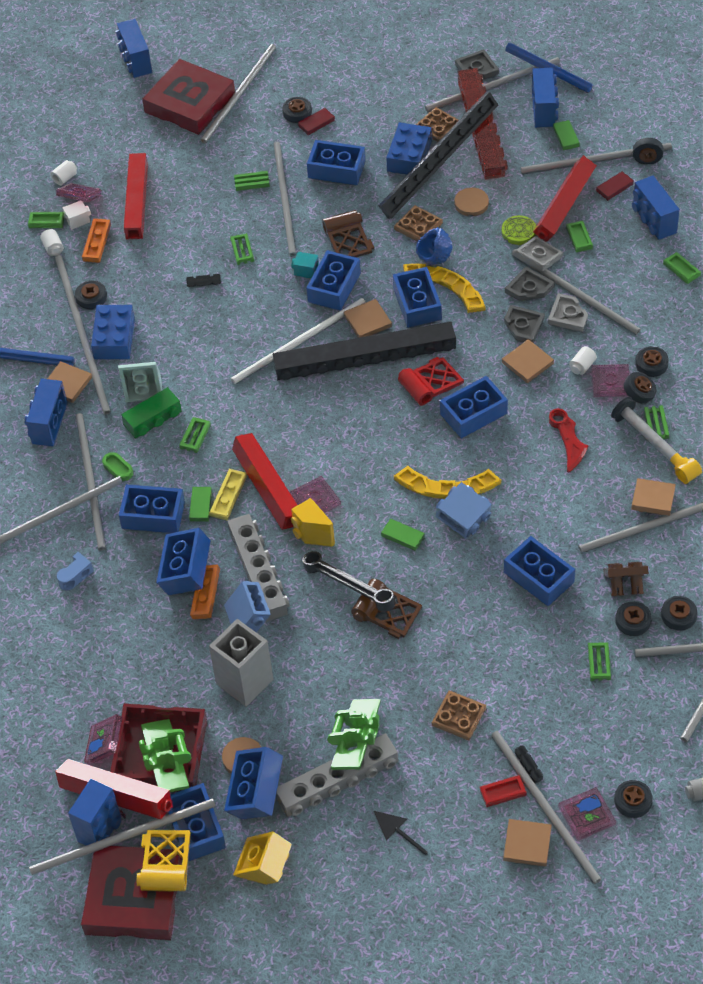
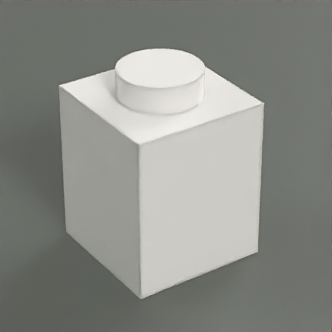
M82 200L62 207L65 220L71 230L90 223L89 216L91 211L88 206L83 204Z

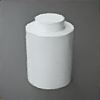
M66 160L50 173L51 178L55 183L62 186L77 174V167L72 161Z
M48 229L41 234L40 239L48 255L57 256L63 251V244L55 230Z
M582 347L569 363L571 371L577 375L585 374L597 359L596 353L589 347Z

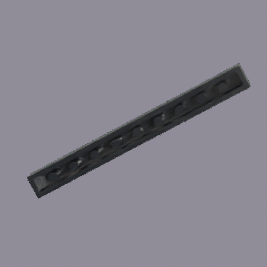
M450 321L272 353L277 381L289 380L290 378L300 376L306 377L317 373L324 374L328 371H341L345 368L379 364L380 362L390 360L396 361L407 357L413 358L424 354L430 355L440 351H451L456 349V335Z

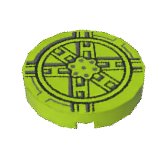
M512 216L503 222L502 237L511 244L524 245L536 236L533 233L536 224L526 216Z

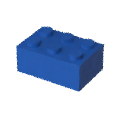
M136 19L117 23L118 30L115 32L117 39L120 40L118 48L120 53L123 52L122 57L124 63L127 62L128 72L132 73L134 78L153 73L149 49Z
M532 68V101L535 128L553 127V123L558 120V110L556 109L559 108V98H555L558 96V87L554 86L557 84L556 74L553 75V68Z
M399 122L386 157L387 172L408 175L428 154L432 143V127Z
M315 140L307 161L308 178L358 185L366 162L365 147Z
M654 175L635 182L632 208L635 212L639 213L642 222L648 225L650 233L655 235L658 240L676 234L680 209Z
M327 250L306 287L308 302L341 311L361 274L360 258Z
M427 267L393 274V290L407 328L442 320V305Z
M96 305L91 343L94 359H130L135 321L132 305Z
M487 376L440 400V415L461 439L508 414V399Z
M41 378L39 385L35 387V396L30 401L29 414H26L24 422L28 428V437H30L32 444L53 447L68 402L62 381Z
M126 484L119 512L121 528L165 533L179 532L185 505L183 489Z
M200 528L170 533L165 536L156 583L167 595L200 590L203 587L211 540Z
M532 536L528 537L504 559V573L546 606L552 604L575 582V568Z
M268 747L236 751L224 811L240 819L272 816L283 755Z
M93 779L89 780L68 812L77 841L85 846L111 837L110 835L113 830L118 829L122 821L113 788Z
M204 783L170 794L173 807L168 812V815L210 800ZM213 808L172 823L174 830H190L188 861L226 848L224 836ZM177 837L179 846L185 842V837Z

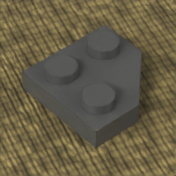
M484 49L455 60V65L462 75L487 79L499 74V68Z
M525 267L505 287V293L519 301L545 298L555 287V282Z
M510 305L504 317V323L515 340L525 342L529 339L534 343L545 319V314Z

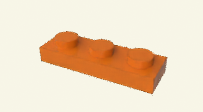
M93 218L82 254L83 262L100 263L111 226L110 220Z
M206 565L203 587L194 592L190 612L192 619H208L212 617L220 573L218 565Z

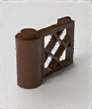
M356 210L322 219L323 229L330 240L334 252L340 253L343 248L350 251L348 256L359 257L370 254L374 250L371 239L367 240L361 226L363 220L360 212L357 213ZM359 230L360 235L358 238L350 235L351 232ZM341 236L344 239L340 243L335 241L333 237ZM347 239L355 242L353 247L345 245ZM358 243L366 247L365 250L361 251L355 248Z
M372 578L367 584L377 590L389 589L378 579ZM391 590L397 601L393 609L399 608L402 616L392 618L390 611H386L388 619L380 620L376 618V615L382 611L376 608L375 601L361 594L351 610L353 618L359 622L370 621L388 630V634L397 639L400 636L403 638L406 636L422 608L421 604ZM411 606L415 608V611L405 615L403 607ZM404 620L406 625L404 630L396 628L394 622Z

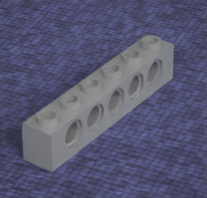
M250 514L228 520L229 532L248 580L250 582H259L271 614L265 622L288 615L287 607H290L286 595H282L283 587L281 581H277L275 578L277 572L275 566L269 563L271 558L268 550L263 548L265 543L262 535L258 536L257 531L259 529L256 520L252 521Z
M385 733L377 737L374 745H367L359 770H332V759L278 786L276 799L286 816H297L305 808L317 806L323 799L329 796L335 797L341 790L347 787H355L361 780L373 778L379 771L385 768H393L399 762L398 752L387 734ZM378 757L379 759L372 760L371 758ZM337 775L342 776L341 778H338V779H337V778H334V777L337 776ZM323 785L321 788H316L315 786ZM298 794H304L303 797H297Z

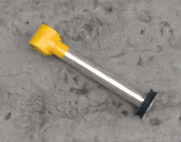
M631 397L624 398L615 406L611 417L615 418L616 422L626 419L675 466V474L681 482L687 484L702 473L700 464L694 458L681 457L633 411L636 401H632Z

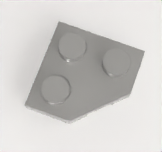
M558 293L548 318V324L583 332L588 320V313L585 309L581 308L576 297Z

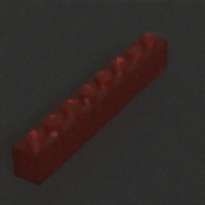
M478 68L458 71V86L466 112L486 92V87L482 86L483 77L482 74H479ZM493 112L472 133L485 180L505 177V170H508L507 161L503 160V147L500 148L499 146L501 144L500 136L496 135L497 126L492 121L494 119Z

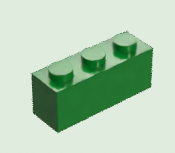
M167 387L122 413L121 416L123 425L136 439L139 436L146 435L149 430L161 426L166 420L176 417L182 410L180 400Z

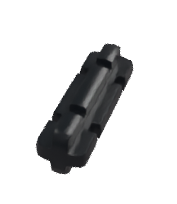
M209 274L199 275L196 278L193 276L186 277L187 287H195L194 285L206 286L211 285V283H214V285L220 284L221 276L220 274H213V276Z
M523 745L517 747L515 754L518 759H521V764L527 773L531 775L530 777L533 782L538 783L543 780V773L540 769H537L538 766L531 755L527 753L526 747Z

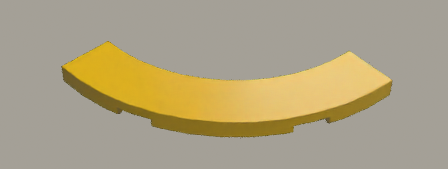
M403 264L404 272L427 267L432 281L453 291L464 303L467 313L485 311V304L481 295L461 275L440 266Z
M409 466L394 475V480L415 493L438 499H445L453 486L457 487L461 482L466 486L472 487L477 494L485 493L501 484V479L490 469L460 482H455V480L434 481L419 474Z

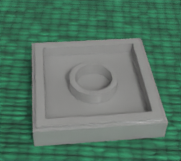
M535 236L516 249L514 256L543 272L563 257V252Z

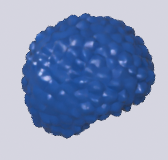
M433 228L418 240L416 253L423 263L432 266L439 265L450 257L453 246L448 233L442 228Z

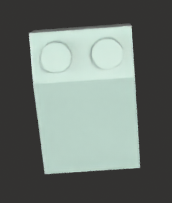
M156 362L118 365L126 402L145 401L162 391L161 375Z

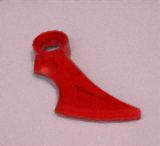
M556 408L549 414V424L554 428H558L566 448L567 472L569 473L582 461L587 452L588 445L582 443L576 437V423L568 417L566 411ZM561 416L563 420L555 421L553 417Z

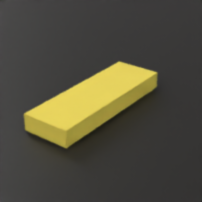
M233 469L228 470L211 507L209 516L228 521L247 478V473Z

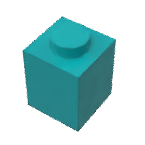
M298 252L296 258H293L291 268L294 269V276L312 278L319 265V257L315 254Z

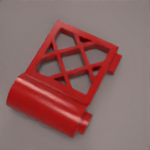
M444 357L433 358L429 360L428 364L414 370L411 368L403 369L398 376L399 383L420 406L429 403L433 397L464 383V379ZM442 364L446 370H438L435 367ZM421 373H431V377L422 376ZM433 374L442 375L444 378L443 380L435 379ZM446 376L454 377L456 381H446ZM431 383L442 385V387L435 390Z

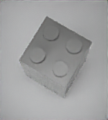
M236 619L209 645L216 685L245 707L274 680L268 641L240 620Z

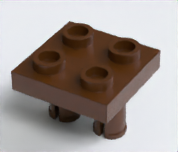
M628 562V566L624 567L620 563L608 564V568H603L604 576L610 578L611 596H617V590L619 596L624 595L622 581L624 576L630 577L631 595H636L637 590L638 594H644L642 576L649 574L648 566L643 565L642 562Z

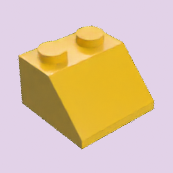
M311 498L291 509V521L294 527L292 531L297 539L301 538L305 544L330 547L335 545L332 521Z
M274 831L247 837L233 875L266 885L279 882L292 844Z

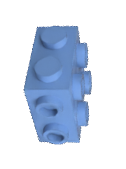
M461 482L457 487L453 486L445 500L441 499L436 505V517L467 539L470 534L474 535L477 532L482 521L486 522L489 519L492 504L487 498L477 494L472 487L466 486Z
M242 581L224 604L230 624L238 619L256 633L271 615L259 582Z

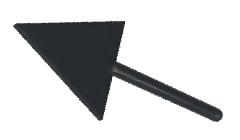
M374 811L386 841L396 831L423 854H428L423 847L399 829L407 818Z

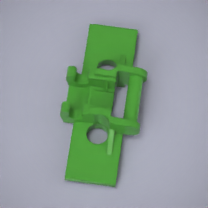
M380 699L353 700L349 710L336 712V721L332 733L327 738L331 745H338L331 765L332 770H359L361 768L367 745H374L379 729L380 719L377 713L381 703ZM343 723H345L346 726L350 727V729H344V731L341 732ZM351 747H357L354 750H348Z
M170 719L142 724L141 728L146 745L144 740H140L139 747L146 770L154 771L157 786L168 789L170 792L188 789L189 784L183 764L188 763L192 757L186 748L184 731L182 729H172ZM177 744L179 752H172L170 749L174 748L173 745ZM168 768L174 769V771L169 773L164 772Z

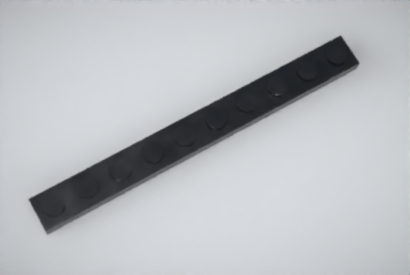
M490 92L484 93L378 205L388 219H392L495 110L498 103Z

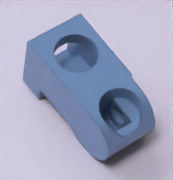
M79 552L73 556L74 562L57 573L59 587L62 590L68 591L73 589L94 572L91 562Z

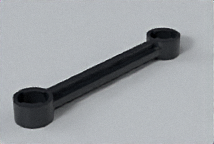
M317 551L308 552L303 556L304 568L308 573L320 572L375 601L376 608L379 611L386 612L395 607L396 602L391 590H377L324 562L322 555Z

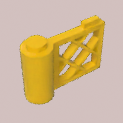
M147 830V834H142L141 847L145 848L143 869L141 873H137V886L141 887V891H186L190 830ZM152 837H161L164 842L155 847L151 843ZM177 837H185V842L178 848L172 843ZM169 845L174 851L165 857L160 850ZM155 854L162 859L157 865L149 864V859ZM178 854L183 859L182 865H173L170 860Z

